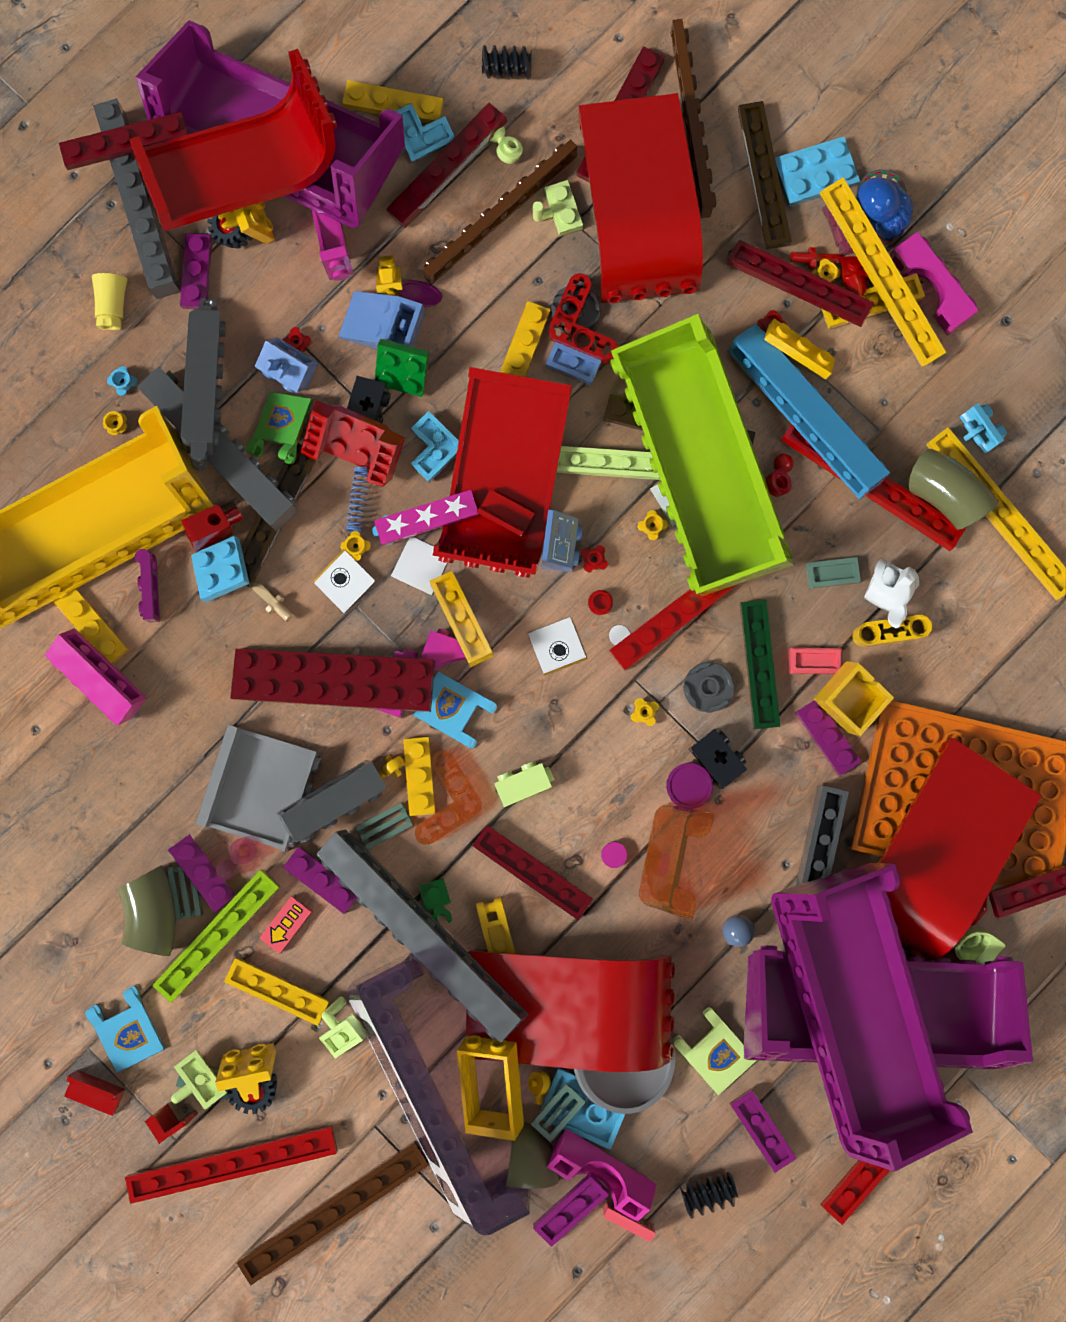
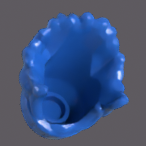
M882 177L871 178L860 186L857 193V201L879 239L892 241L896 236L902 235L912 221L913 204L910 196L902 190L896 181Z

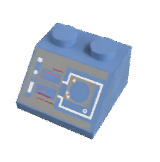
M548 510L542 569L572 573V567L578 566L580 551H575L576 541H581L583 526H578L579 518L555 510Z

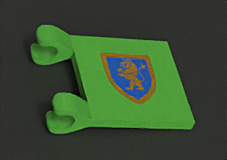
M270 392L254 436L246 444V451L251 453L253 457L260 458L264 450V441L284 444L278 452V457L287 464H293L296 459V447L313 400Z

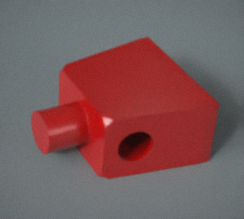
M218 504L182 519L181 523L195 552H198L233 535L231 525L243 520V517L236 506L223 512Z

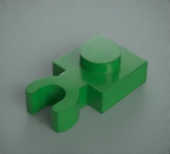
M444 878L419 885L425 910L433 909L434 914L432 917L437 922L438 916L441 914L447 917L448 923L452 922V914L444 906L451 903Z

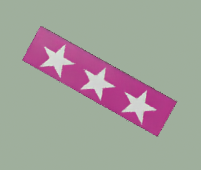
M468 490L376 519L374 523L383 546L469 519L479 514L477 513L478 510L472 491Z

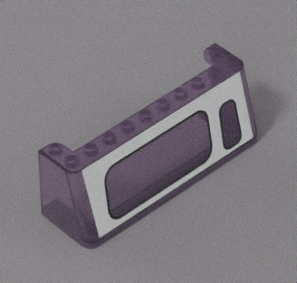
M410 951L353 981L347 989V998L358 1020L369 1034L367 1036L368 1041L455 1217L477 1233L491 1235L530 1214V1189L507 1187L508 1168L484 1181L482 1180L393 1000L394 997L407 991L413 980L424 975L420 963L411 956Z

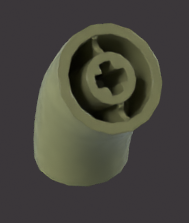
M928 449L924 451L916 461L909 480L910 492L937 508L952 523L956 530L963 529L980 520L999 504L998 499L974 473L958 461L937 450Z
M162 865L117 889L123 906L125 924L121 943L135 950L155 955L171 956L176 927L175 904L168 877Z

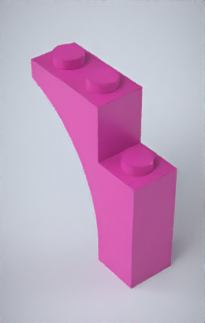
M312 210L319 240L320 256L329 280L334 279L336 281L344 280L354 273L342 223Z
M439 628L437 632L430 631L420 658L435 660V671L449 663L467 660L457 639L452 638V633ZM403 649V652L396 651L394 655L397 658L419 659L417 658L418 653L408 649ZM377 709L401 719L404 713L401 710Z

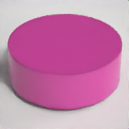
M610 842L603 847L601 858L608 867L618 868L626 862L627 851L622 844Z

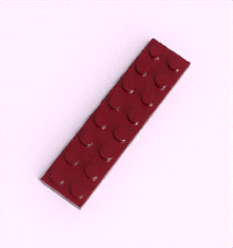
M236 648L230 699L431 712L435 660Z

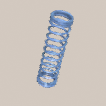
M357 466L353 471L357 475L353 476V479L356 481L352 482L355 487L351 488L354 493L350 494L353 499L349 500L352 505L348 506L351 511L348 512L350 515L347 518L349 523L346 524L345 529L349 532L358 531L361 533L362 527L348 525H363V523L349 520V518L364 519V517L350 514V512L364 513V511L353 509L351 506L365 507V505L356 504L352 500L366 501V499L357 498L352 495H367V493L357 492L353 489H368V487L358 486L354 483H369L355 478L356 476L367 477L368 475L364 474H368L369 468Z

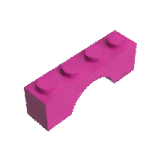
M918 232L892 250L889 256L902 278L917 273L919 277L928 280L935 287L938 294V307L933 317L947 335H950L972 319L979 311L975 300L971 296H967L961 288L960 281L949 273L943 259L934 254L928 240L921 237Z
M568 1129L555 1142L547 1168L568 1181L576 1175L589 1174L591 1172L609 1189L613 1198L614 1209L636 1222L650 1211L657 1186L656 1183Z

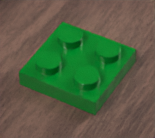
M380 339L377 345L375 381L386 383L389 389L423 397L430 351Z

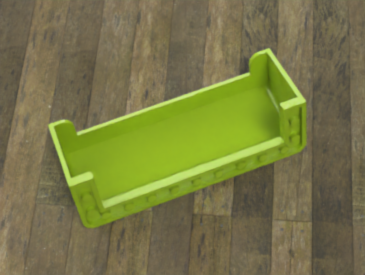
M699 314L693 315L611 350L614 358L610 360L615 374H619L621 379L626 380L628 386L625 388L626 396L630 403H634L636 409L633 412L634 419L638 426H642L644 435H641L642 442L646 450L650 449L653 457L649 459L654 473L658 472L661 480L658 483L659 490L663 497H667L669 506H666L667 513L671 521L675 520L678 529L675 530V535L678 543L684 545L686 551L683 554L685 564L688 569L692 568L690 576L687 577L691 591H696V594L704 596L795 565L715 339Z

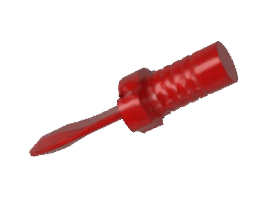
M809 247L808 252H791L790 261L807 263L809 269H815L816 263H820L821 260L828 259L830 262L837 264L843 255L817 254L815 247Z

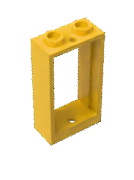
M476 1035L466 1036L456 1050L465 1133L515 1141L524 1126L516 1042L506 1040L500 1043L497 1039L481 1038ZM475 1056L504 1061L509 1114L480 1110Z

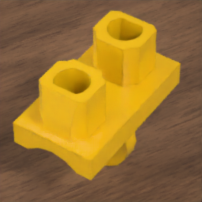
M394 255L379 257V269H376L377 293L400 297L399 290H402L401 266H395Z

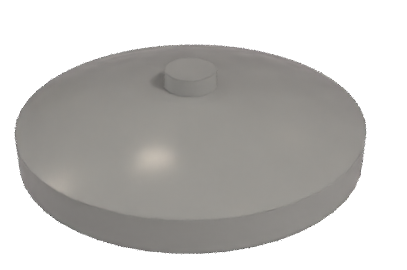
M675 1049L670 1063L655 1070L601 1072L574 1069L582 1091L597 1106L619 1114H633L654 1105L667 1091L675 1070Z

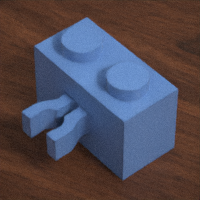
M274 337L265 341L255 367L261 370L265 377L275 379L282 383L286 390L297 393L308 388L319 362L280 338Z

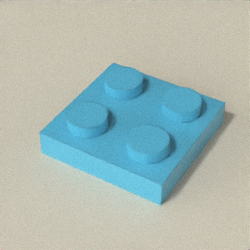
M235 536L191 555L200 600L204 602L211 601L250 584L240 539Z

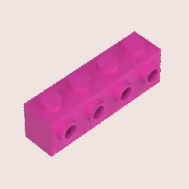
M75 628L59 634L45 654V657L53 666L59 669L74 686L88 697L90 702L95 704L117 726L132 719L147 699Z

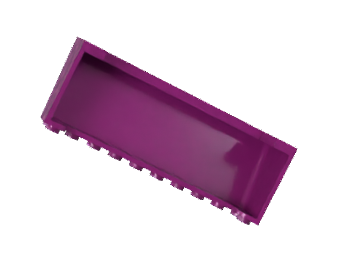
M190 20L184 24L136 76L147 119L150 120L182 112L188 134L264 113L276 106L285 97L291 85L289 82H285L227 54L214 50L209 30L205 26ZM327 100L328 113L334 114L337 123V129L334 130L335 153L332 162L325 173L314 183L284 197L342 224L356 228L363 221L405 147L403 115L396 111L385 109L379 115V123Z
M868 863L774 893L771 902L841 1145L851 1158L895 1172L973 1133L968 1111L959 1104L946 1100L944 1085L936 1065V1057L932 1052L928 1038L929 1033L921 1014V1005L917 1000L913 978L910 975L906 954L899 938L898 926L894 921L890 907L891 902L886 892L898 889L900 884L899 872L896 869L895 863Z
M773 945L761 946V949L753 951V954L748 956L744 1059L818 1063L786 952L778 951L777 946ZM912 957L908 959L909 961H906L910 975L913 978V986L917 1000L921 1005V1014L929 1033L928 1038L932 1052L936 1057L938 1068L1004 1069L1033 1063L1023 962L1013 961L1012 957H996V961H986L985 965L976 964V960H960V964L951 963L950 959L945 958L934 959V962H925V958Z

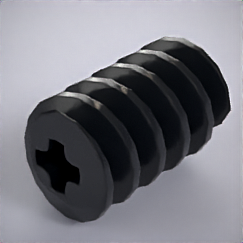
M483 45L482 75L485 71L487 78L491 79L495 71L497 79H501L503 72H505L507 79H511L513 72H515L516 78L520 79L522 73L525 72L527 80H530L532 49L530 54H528L526 46H522L521 52L518 53L516 46H513L511 52L508 53L506 45H503L501 52L498 53L496 45H493L491 53H488L486 45Z
M730 1170L727 1171L726 1180L719 1173L716 1177V1183L709 1176L706 1178V1186L698 1179L696 1181V1189L693 1188L690 1182L686 1183V1192L680 1187L686 1211L691 1219L694 1218L695 1209L703 1216L705 1206L709 1208L711 1213L715 1212L716 1203L724 1210L726 1200H728L732 1207H735V1198L738 1197Z

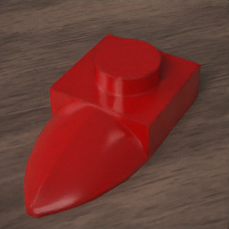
M857 256L841 257L839 266L845 289L863 297L868 286L867 273Z

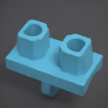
M977 403L962 414L960 419L969 432L963 437L964 440L968 441L973 438L985 454L1004 441L1003 438L1007 431L1001 424L993 425L989 419L993 416V410L988 404L980 406Z

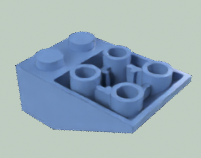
M354 291L338 337L377 350L380 339L414 347L425 316L423 304L399 296Z

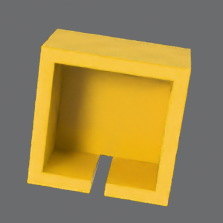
M846 661L813 700L848 733L861 736L894 697L879 682L873 681L875 678L859 663Z

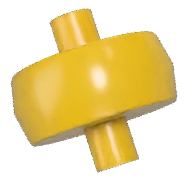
M390 755L385 757L384 759L387 764L378 772L381 779L383 780V778L393 773L397 778L401 776L402 773L399 769L405 766L404 760L400 756L394 759Z
M541 1070L532 1072L528 1078V1088L535 1095V1105H543V1095L548 1093L551 1086L549 1075Z

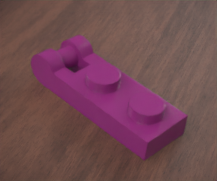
M139 549L135 553V560L140 563L141 576L137 580L138 589L140 592L142 591L139 613L143 620L149 623L160 622L157 558L146 549Z

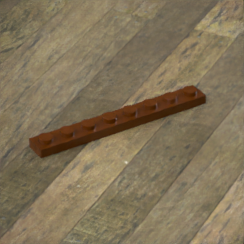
M676 19L672 21L670 34L700 217L708 218L711 217L712 210L716 207L715 192L710 190L712 171L711 168L707 169L708 147L703 145L702 137L705 135L703 121L699 122L698 114L701 113L700 99L695 98L694 91L697 90L696 75L691 74L690 67H693L692 52L687 50L689 31L688 28L684 29L683 19Z
M570 139L565 145L562 143L557 146L553 151V155L547 160L540 161L532 174L528 177H522L516 184V188L510 193L505 192L492 209L487 208L483 211L475 224L466 226L458 239L448 242L441 254L437 257H431L425 263L423 268L425 279L431 285L435 283L577 157V145Z
M413 1141L238 1259L237 1265L250 1286L429 1166L426 1156L417 1142Z

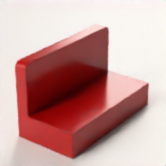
M492 489L489 490L484 502L477 511L478 514L521 537L526 532L535 515V512Z
M76 1070L67 1076L66 1081L69 1082L64 1097L113 1116L117 1111L125 1089Z
M167 1103L147 1118L145 1123L160 1144L186 1126L199 1113L195 1109L181 1120H178Z

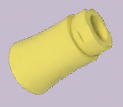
M93 274L91 277L94 288L96 326L103 330H121L128 279L117 274Z

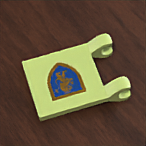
M707 1007L703 1011V1015L714 1026L713 1029L692 1048L680 1035H676L672 1041L679 1052L719 1095L757 1060L744 1059V1045L715 1011L711 1007Z

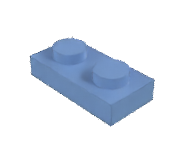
M555 342L546 362L547 368L592 386L601 365V360L558 342Z

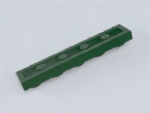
M767 600L741 602L740 611L753 730L781 727Z

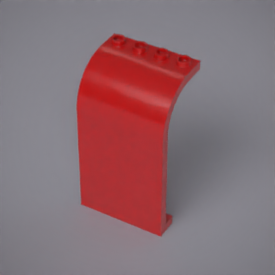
M298 49L288 51L292 72L290 88L285 97L270 110L143 147L139 136L129 139L134 157L164 231L300 191L318 180L328 169L335 153L334 130L337 129V123L334 114L328 113V104L324 94H319L320 88L316 77H311V68L307 58L303 59Z
M678 93L579 105V128L582 131L598 236L601 303L609 302L615 304L624 300L633 299L639 301L649 297L658 296L663 298L673 294H692L700 291L703 270L702 231Z
M469 367V383L450 496L471 490L478 510L489 490L492 489L535 512V515L522 537L480 514L443 526L440 539L434 545L432 556L439 557L438 561L445 563H454V560L464 561V566L479 568V565L490 566V571L504 573L505 569L515 571L516 576L530 578V575H535L538 570L542 553L548 510H550L572 385Z
M954 738L941 744L938 750L940 752L938 759L878 862L895 863L900 875V884L898 889L886 893L891 902L890 907L894 921L898 926L901 945L909 951L910 957L925 958V961L939 959L944 956L969 929L1042 795Z
M487 949L468 951L529 1014L510 1036L505 1039L506 1041L516 1042L518 1064L601 1072H641L659 1069L672 1060L674 1046L673 1043H670V1033L674 1030V1017L671 1016V1006H673L675 999L674 990L671 989V979L675 975V964L671 962L672 956L660 955L655 958L640 960H610L490 952ZM466 1011V1036L476 1035L481 1038L492 1039L486 1033V1028L479 1021L471 1018ZM475 1056L477 1060L504 1062L499 1059Z

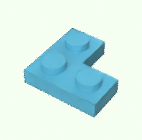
M412 103L396 111L403 115L404 148L412 163L447 146L455 138L445 116L422 126Z
M428 411L411 428V431L427 446L411 462V466L430 483L456 457L459 440Z

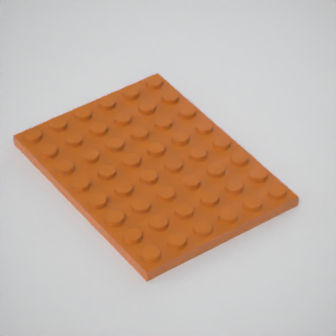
M893 700L888 704L877 718L849 849L882 857L940 755L938 750L941 744L954 738L1042 795L994 884L1005 886L1062 866L1066 847V741Z

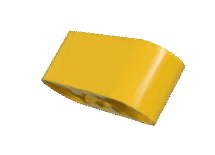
M924 615L907 616L899 628L892 627L888 619L871 621L856 627L852 638L857 646L863 648L915 641L930 634L932 623ZM914 621L922 626L921 634L913 631L912 624ZM863 628L871 632V641H866L862 638L861 632ZM888 628L893 630L902 628L901 632L894 635L892 633L881 635V631Z

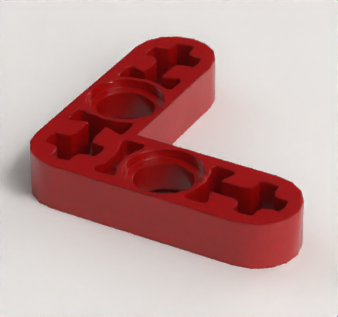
M577 273L570 278L550 323L549 337L553 342H558L597 358L602 363H610V360L614 359L612 353H607L605 356L602 354L603 350L598 347L605 348L608 345L611 351L618 348L616 342L607 336L576 324L591 289L589 277L585 274ZM581 281L584 283V288L580 289L578 298L574 296L575 284ZM566 303H573L576 305L577 311L571 315L566 314L563 311V306ZM560 326H563L564 332L570 335L571 330H574L572 342L568 341L569 335L565 333L557 336L554 328L559 329ZM579 335H586L590 339V344L585 347L579 346L576 338ZM598 340V347L595 348V352L591 351L594 341Z

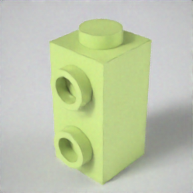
M536 761L521 766L523 771L513 775L512 771L497 776L499 781L494 784L503 806H509L551 788L550 782L554 781V777L549 766L544 768L542 763L537 765Z

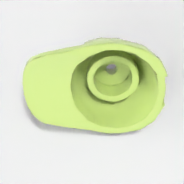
M971 925L954 946V950L960 960H976L977 964L985 965L986 961H994L1006 945L985 928Z

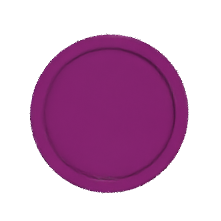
M423 281L402 282V290H399L402 298L421 303L423 307L435 306L442 300V293L435 286Z
M684 763L671 771L667 779L666 788L668 796L674 804L684 809H695L708 801L712 793L713 784L709 773L702 766L695 763Z

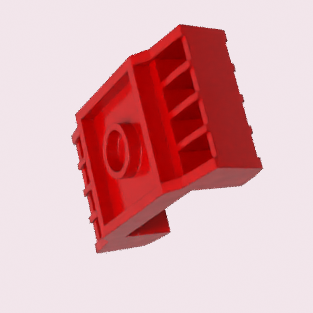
M315 400L301 453L317 460L324 451L360 467L369 468L366 481L384 487L393 479L405 437L393 432L387 425L347 408L332 406Z

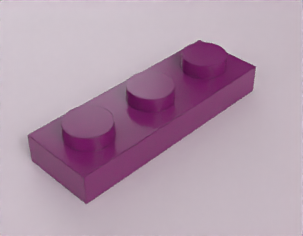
M185 233L180 297L182 309H198L201 298L208 299L212 250L211 235Z
M813 700L795 712L838 776L843 775L861 762L831 716L817 702Z
M190 834L168 849V852L213 912H216L235 897V894Z
M300 846L283 866L286 871L343 914L348 911L356 900L357 896L350 889H346L340 884L339 877L333 871L327 870L319 860Z
M751 1088L730 1102L731 1107L774 1173L797 1159Z
M590 1172L535 1221L533 1229L552 1247L607 1198L609 1190Z

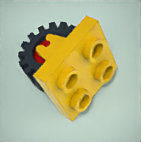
M264 202L217 215L207 220V223L212 225L208 227V231L212 233L211 237L230 248L239 249L241 245L246 246L248 244L246 239L251 241L255 238L265 244L275 240L272 233L273 225L264 211Z
M274 1043L267 1045L257 1044L249 1049H234L223 1054L215 1083L218 1091L228 1090L227 1097L230 1098L229 1103L231 1105L236 1103V1110L239 1111L242 1107L245 1114H248V1110H252V1114H257L258 1108L263 1112L266 1110V1106H271L277 1088V1076L275 1073L272 1074L276 1056Z

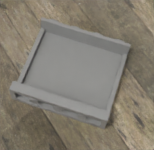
M228 725L196 824L276 847L283 852L289 851L290 847L294 848L296 842L291 839L277 812L313 791L314 783H311L313 774L318 773L322 763V759L319 758L320 753Z

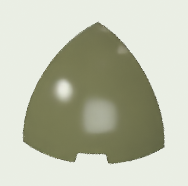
M524 1122L518 1137L511 1144L506 1186L526 1189L552 1187L559 1182V1175L547 1168L553 1148L549 1141L527 1122Z

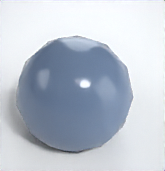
M735 914L728 917L724 922L722 933L729 945L746 946L754 939L755 927L753 922L745 915Z

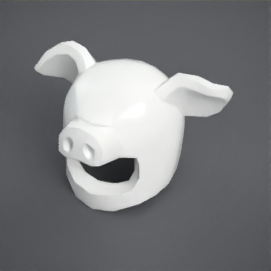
M882 558L875 566L874 575L864 598L875 606L889 611L888 622L892 627L899 628L907 616L906 605L919 587V576L915 569L911 567L902 570Z

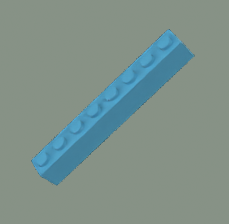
M754 324L733 339L727 352L860 500L880 485L890 472L886 469L885 464L878 460L869 450L868 445L861 441L852 431L850 425L841 419L833 406L823 399L818 390L805 379L801 371L786 358L784 352L764 340L766 332L761 330L757 324Z

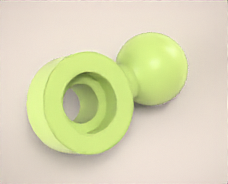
M504 126L499 128L490 140L491 142L498 143L496 152L500 160L508 164L516 163L519 160L523 147L516 138L505 137Z

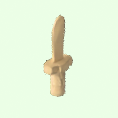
M253 583L251 588L268 603L265 610L269 614L275 611L286 622L293 618L294 615L282 604L285 598L281 594L274 597L263 585Z

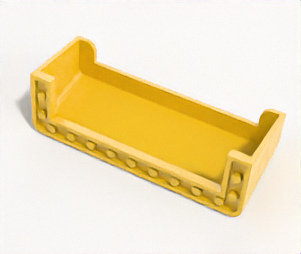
M158 406L145 411L139 417L138 422L144 431L143 434L134 437L130 441L0 509V629L54 601L64 593L67 594L135 557V553L139 549L148 550L184 530L181 523L182 519L214 506L196 470L193 469L187 453L182 449V444L174 428Z

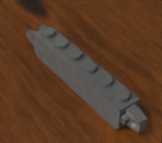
M201 298L198 309L189 312L181 422L182 449L187 454H191V464L196 471H202L207 468L208 455H213L214 445H219V430H215V423H220L221 409L216 407V402L222 399V386L218 385V379H223V364H219V358H224V343L220 342V336L225 337V321H221L216 299Z

